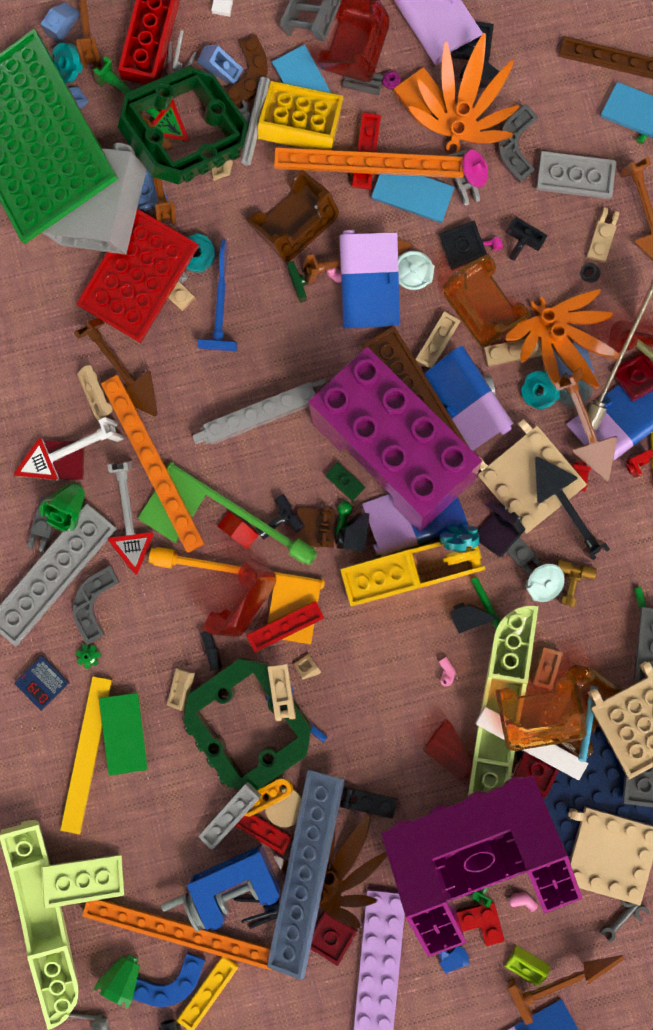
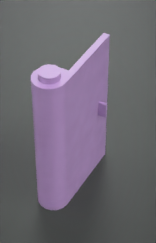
M393 0L435 65L442 63L445 42L448 43L451 54V51L483 34L461 0Z

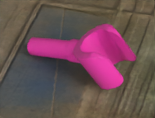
M498 237L482 241L484 246L492 245L494 251L503 249L502 240Z

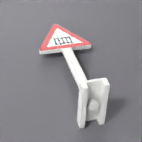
M104 417L98 420L101 428L96 433L51 454L48 453L43 439L39 438L16 469L14 475L59 480L53 461L100 439L104 440L107 438L119 442L124 437L115 433L114 427L118 426V423Z

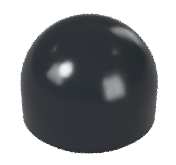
M588 263L583 266L580 275L584 281L594 283L600 278L601 271L594 263ZM588 269H594L592 276L586 277L585 272Z

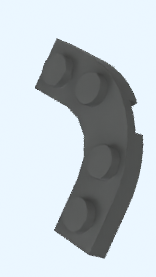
M527 104L514 113L501 130L511 132L513 136L498 142L500 159L519 184L535 170L522 155L518 146L521 134L538 120V116Z
M112 566L89 577L77 591L73 604V616L77 628L87 645L105 635L95 617L94 604L98 596L120 583Z

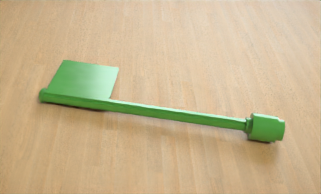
M170 462L166 468L191 517H193L206 495H208L287 546L290 551L289 555L302 564L310 566L315 560L318 552L300 538L297 541L290 540L175 466L174 462ZM155 491L138 519L176 543L179 536Z

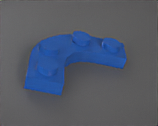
M187 952L178 977L167 984H158L138 977L133 1000L155 1007L172 1006L183 1001L197 985L206 958Z

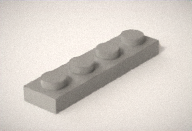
M247 782L198 837L213 850L262 795Z

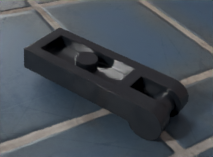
M350 787L343 788L344 797L340 802V807L393 819L397 798ZM352 796H357L356 803L351 802Z

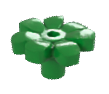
M87 644L82 645L83 651L78 650L76 652V656L80 657L77 663L79 665L84 663L85 669H90L91 664L97 666L99 664L97 658L101 657V652H95L97 649L95 645H91L90 648Z

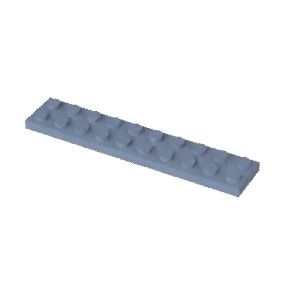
M314 770L307 771L267 965L270 969L299 980L304 979L345 781L343 778Z

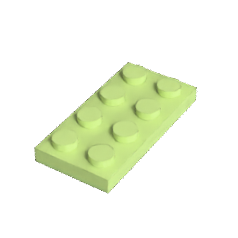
M120 854L41 866L43 904L45 909L124 896L122 856Z

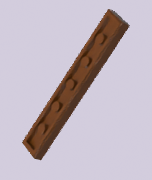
M563 36L558 57L653 79V57Z

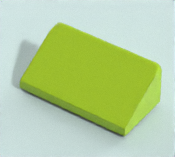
M517 945L504 967L537 987L547 978L550 967L547 963Z

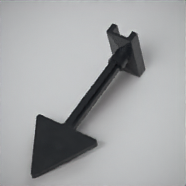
M535 457L537 503L540 504L555 494L585 539L584 543L587 546L583 549L585 555L595 560L597 558L595 554L600 552L601 549L609 551L610 548L605 542L596 540L595 536L590 534L563 492V488L576 481L578 477L539 457Z

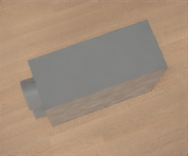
M114 143L112 150H102L114 169L118 180L42 232L57 244L127 254L147 169L135 156L131 146L123 143Z

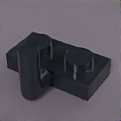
M515 217L506 231L507 234L518 239L509 258L515 261L525 244L539 251L548 235Z

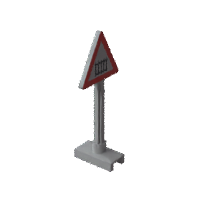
M133 461L121 464L112 463L108 465L109 473H116L117 481H119L126 535L110 537L108 541L132 572L137 575L154 532L135 534L127 484V470L133 468Z

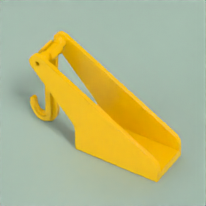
M440 542L340 569L350 606L486 570L480 561L482 556L479 546L472 549L471 545L466 547V551L445 554L446 558L443 559L444 563L448 562V566L468 561L471 562L473 569L420 583L412 554L441 546Z

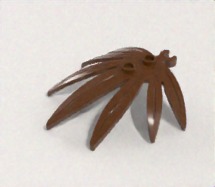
M369 815L359 823L348 837L329 869L335 845L334 830L319 904L334 919L355 928H362V923L353 913L341 908V906L365 907L377 903V899L366 895L342 896V893L365 881L379 868L387 857V852L381 853L364 863L343 881V878L356 862L365 843L371 820ZM291 834L292 843H293L294 834ZM274 856L276 863L286 875L289 861L279 856Z

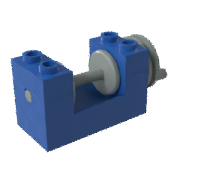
M261 844L191 876L187 884L189 894L185 893L161 904V907L165 912L184 903L188 918L197 932L201 931L202 928L216 930L223 926L226 915L229 913L228 900L251 891L253 897L259 900L261 905L265 903L270 905L278 900L277 898L280 897L281 886ZM244 881H247L246 884L241 885V886H239V887H237V888H235V889H233V890H230V891H228V892H226V893H223V891H225V890H227V889H229V888H231V887H233V886H236V885H238V884H240V883H242V882H244Z

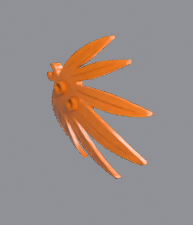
M485 33L481 35L468 61L461 81L457 103H455V80L448 43H444L441 80L447 113H444L440 103L430 89L420 79L417 80L424 102L438 120L419 108L409 106L408 109L429 130L440 135L452 137L451 141L446 145V151H449L451 145H455L456 152H459V140L477 144H488L503 141L513 136V133L507 131H480L501 123L516 112L519 105L494 112L478 122L476 119L488 108L501 90L512 69L514 60H511L494 77L482 93L475 107L472 108L482 76L486 44Z
M601 289L572 297L552 308H546L545 299L540 297L538 300L541 304L540 306L535 305L534 301L530 304L531 310L537 312L538 315L518 324L505 337L507 341H515L523 338L530 332L521 349L520 362L522 363L531 356L538 338H541L543 364L554 386L555 382L559 379V371L551 344L563 363L573 373L577 368H582L584 373L581 377L582 381L596 389L600 386L590 367L567 336L577 345L594 354L618 359L620 353L602 341L567 324H595L612 318L613 312H572L593 301L600 294Z

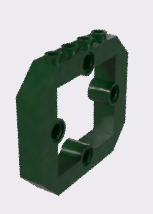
M186 67L125 93L117 128L152 177L179 185L183 182L188 183L192 181L195 176L200 174L205 175L210 169L214 167L219 168L229 160L234 161L239 158L244 146L248 122L213 74L192 67ZM193 90L206 108L204 113L205 122L210 126H219L226 138L213 144H202L198 151L173 162L162 146L164 141L162 130L157 127L149 128L140 113L153 107L166 110L170 107L173 98Z
M241 657L190 693L187 698L183 721L185 724L184 729L189 736L192 735L194 737L198 750L205 753L209 766L216 769L220 782L230 788L241 789L249 782L258 791L308 754L312 724L294 699L296 719H285L297 737L279 750L272 746L265 747L258 756L259 764L245 774L240 771L227 752L225 741L221 737L216 736L200 713L201 709L214 700L220 704L230 702L235 696L234 686L252 673H254L270 696L268 708L274 713L268 666L270 664L265 661ZM225 688L228 690V698H223L220 695V689ZM283 705L281 711L288 710L287 705ZM211 743L218 744L220 750L218 752L211 750ZM264 754H272L274 760L272 762L266 761Z

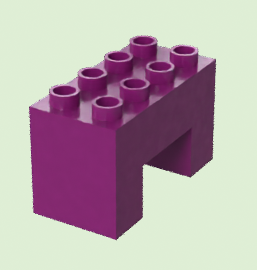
M368 347L308 401L313 425L339 452L345 448L393 496V506L420 533L467 489L477 477L482 460Z
M533 775L526 778L513 777L507 780L500 788L487 793L484 791L474 792L466 798V801L450 807H435L427 816L414 821H399L390 830L381 833L405 917L428 957L466 943L453 900L523 873H528L544 913L583 899L567 853Z

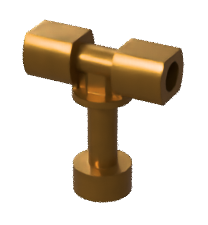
M557 560L556 565L561 568L564 574H567L566 578L570 579L566 597L562 596L561 604L576 607L577 599H574L577 581H582V578L595 580L597 568L585 565L578 567L572 565L571 562Z

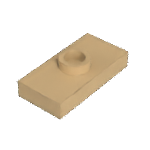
M176 668L167 706L185 711L195 673L182 668Z

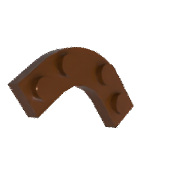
M257 35L239 42L249 65L247 75L240 82L224 89L236 106L241 105L243 100L248 102L256 96L260 78H266L268 75L266 54Z

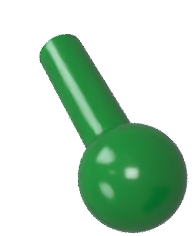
M342 501L337 506L339 518L334 536L345 525L347 516L352 512V505L347 501Z

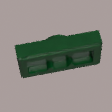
M289 262L287 268L299 302L307 301V296L303 287L306 285L304 277L298 274L295 262Z
M339 462L325 475L352 502L365 489Z

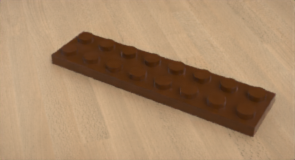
M395 326L362 345L363 350L368 347L468 446Z

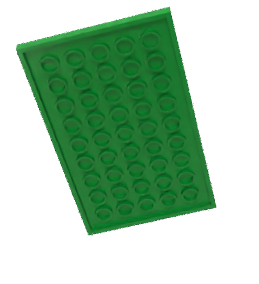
M35 29L0 53V202L20 241L24 244L118 180L114 169Z

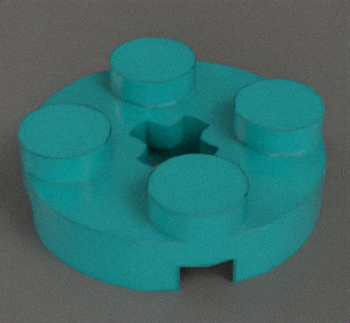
M58 43L52 52V55H55L54 63L64 81L71 83L77 78L78 73L82 72L83 64L80 61L75 44Z
M194 234L189 237L186 236L199 245L198 249H200L199 252L201 254L200 256L192 257L186 270L203 273L214 262V246L205 235Z
M534 371L525 378L526 381L522 385L521 392L524 401L529 406L535 409H546L551 407L560 398V390L557 391L546 371ZM539 385L544 388L543 394L537 392Z
M450 524L446 530L441 532L440 544L441 546L444 544L445 549L451 551H466V547L471 545L473 549L479 545L477 527H459L456 524Z

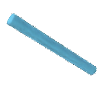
M591 686V687H590V691H591L592 689H595V690L597 689V690H598V687H596V686ZM590 697L588 698L578 757L580 762H586L594 717L590 707L595 704Z

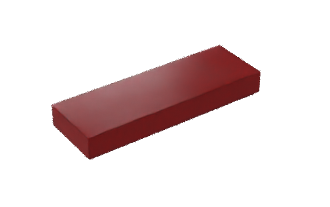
M256 814L253 816H243L235 825L238 829L282 855L292 840L291 835Z

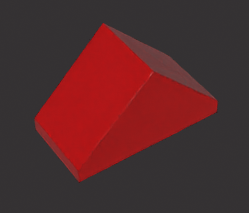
M229 511L217 525L246 549L251 546L259 535Z

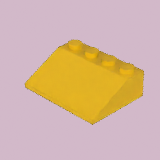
M270 81L258 123V139L304 149L332 150L344 96Z

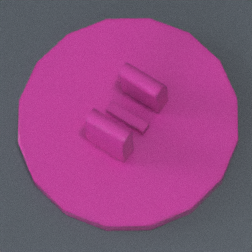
M469 150L463 157L464 174L472 186L476 188L483 187L488 179V166L479 152Z

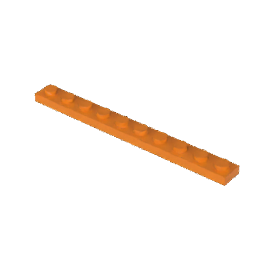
M275 148V169L449 178L464 177L463 157Z
M116 375L101 383L186 552L190 553L205 545L120 376Z
M104 899L88 901L85 904L82 917L271 970L267 967L271 947L202 928L201 931L197 932L191 924Z

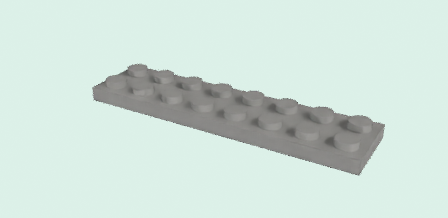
M86 504L81 510L78 525L74 531L68 529L66 532H62L0 605V634L15 647L18 646L117 528L89 504Z

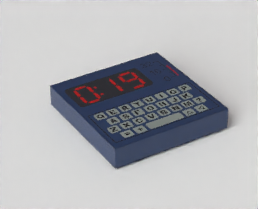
M41 656L14 684L42 711L70 682L44 656Z

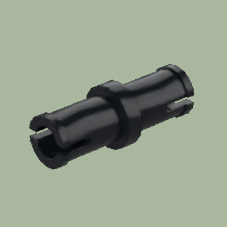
M212 630L200 633L205 648L203 651L207 655L210 671L222 668L217 652L219 648L215 645Z

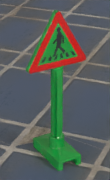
M106 56L103 58L104 67L100 71L97 68L93 70L95 82L101 88L107 82L110 85H114L123 94L132 91L113 73L112 62ZM173 99L170 107L166 110L159 112L154 107L146 110L154 118L152 124L162 130L166 139L189 142V137Z

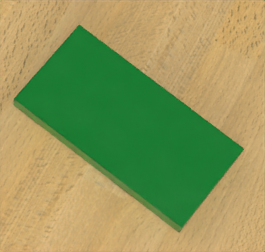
M138 692L99 698L108 775L113 776L148 770Z

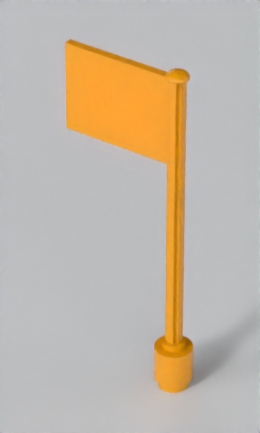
M151 548L149 563H152L153 566L172 569L173 565L181 564L275 580L268 624L314 601L318 604L320 589H323L325 585L323 578L320 580L181 557L175 554L174 549ZM314 624L282 640L311 644Z

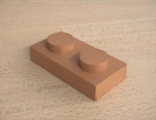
M545 647L542 648L532 684L552 690L562 652Z

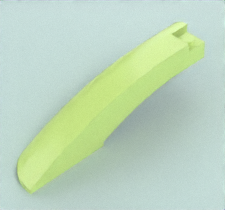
M539 606L520 607L506 615L495 631L481 711L486 706L517 724H520L528 684ZM478 726L468 796L477 791L487 793L500 788L507 780L511 779L516 746Z
M28 820L21 822V825L2 829L0 831V841L16 897L28 962L47 1029L49 1030L60 1025L69 1017L74 1006H76L79 989L62 908L58 906L45 909L43 904L41 866L50 865L41 828L38 821Z

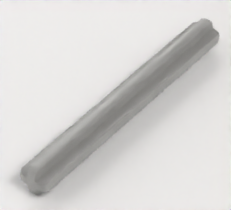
M261 77L241 156V163L247 166L252 161L258 136V123L270 85V79L267 77Z

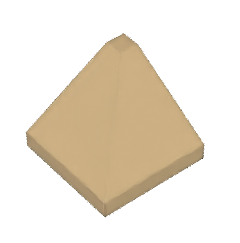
M229 160L219 168H212L213 180L229 176L233 161Z
M307 654L293 664L302 679L322 673L310 654Z

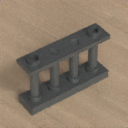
M290 0L281 19L280 26L287 36H291L294 27L311 30L318 41L325 42L342 0H323L321 5L305 3V0ZM301 11L318 13L314 22L298 20Z

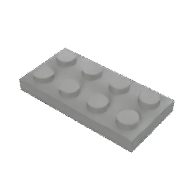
M541 151L536 190L611 199L616 160Z

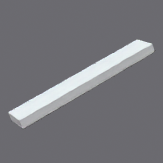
M484 706L475 722L476 725L577 780H580L588 765L587 762L578 761V757L486 706Z

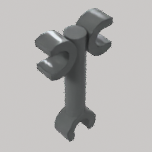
M620 900L627 908L610 926H603L599 932L604 935L609 931L610 936L607 940L611 943L615 940V932L632 914L639 921H642L643 919L639 916V911L644 910L646 913H649V910L644 905Z

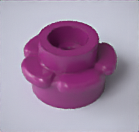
M387 71L383 75L384 79L382 82L387 89H394L401 82V78L396 71Z

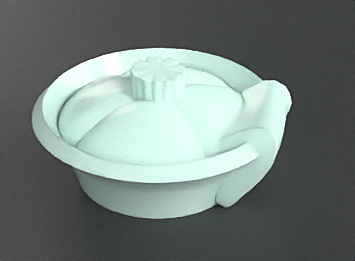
M408 251L398 257L399 284L404 288L417 290L432 283L435 266L430 258L419 251Z
M544 564L534 569L525 584L532 600L547 602L558 596L564 586V573L555 564Z

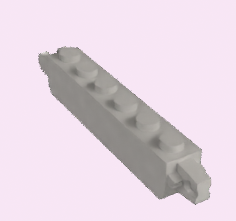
M325 379L312 384L308 382L203 424L204 427L200 428L201 432L192 436L194 442L198 444L205 441L206 445L210 443L212 445L307 408L309 407L308 401L316 395L314 389L324 386L327 382Z

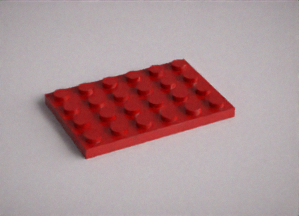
M137 209L127 254L107 252L76 305L141 344L199 248V245Z

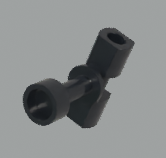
M282 494L274 501L280 509L278 512L279 516L267 525L274 529L284 522L285 525L290 524L295 533L305 528L300 517L292 511V505L286 496ZM255 527L263 540L270 536Z

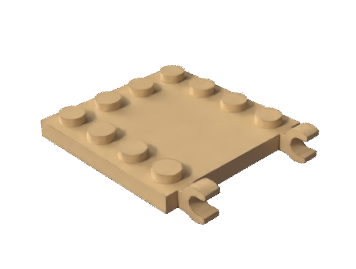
M523 419L518 425L526 435L489 466L479 456L482 460L480 466L482 472L478 476L495 497L508 509L509 513L515 512L521 517L522 520L520 522L525 527L527 534L562 506L555 494L542 503H537L535 457H539L578 477L576 481L563 488V492L568 500L587 484L538 426L532 429Z
M646 661L639 664L646 678L609 698L602 700L597 689L587 692L595 704L590 709L628 779L653 767V668Z
M586 806L583 812L570 808L568 813L570 819L580 821L569 860L579 888L641 905L653 863V825Z

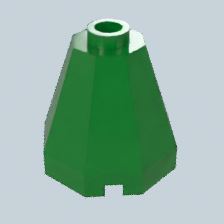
M67 484L42 501L39 514L42 517L45 515L48 518L46 522L49 525L63 532H66L68 529L74 531L78 525L85 497L83 488L79 484Z
M130 954L127 957L123 955L97 981L93 989L95 991L98 988L101 989L100 995L120 1006L124 1002L126 1003L125 1008H129L137 983L140 964L137 963L139 959Z

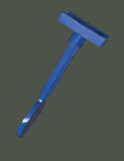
M222 239L220 248V279L217 288L215 331L213 332L212 339H198L197 347L199 349L237 352V343L224 340L223 332L225 275L228 255L227 239Z

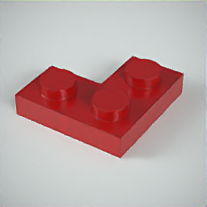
M492 901L489 908L479 904L456 911L463 932L481 927L486 946L505 941L494 901Z

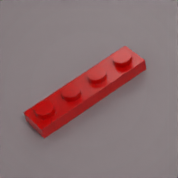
M363 113L357 152L376 153L381 115ZM354 173L352 188L371 190L373 174Z
M314 601L246 636L254 652H257L325 618L317 602Z

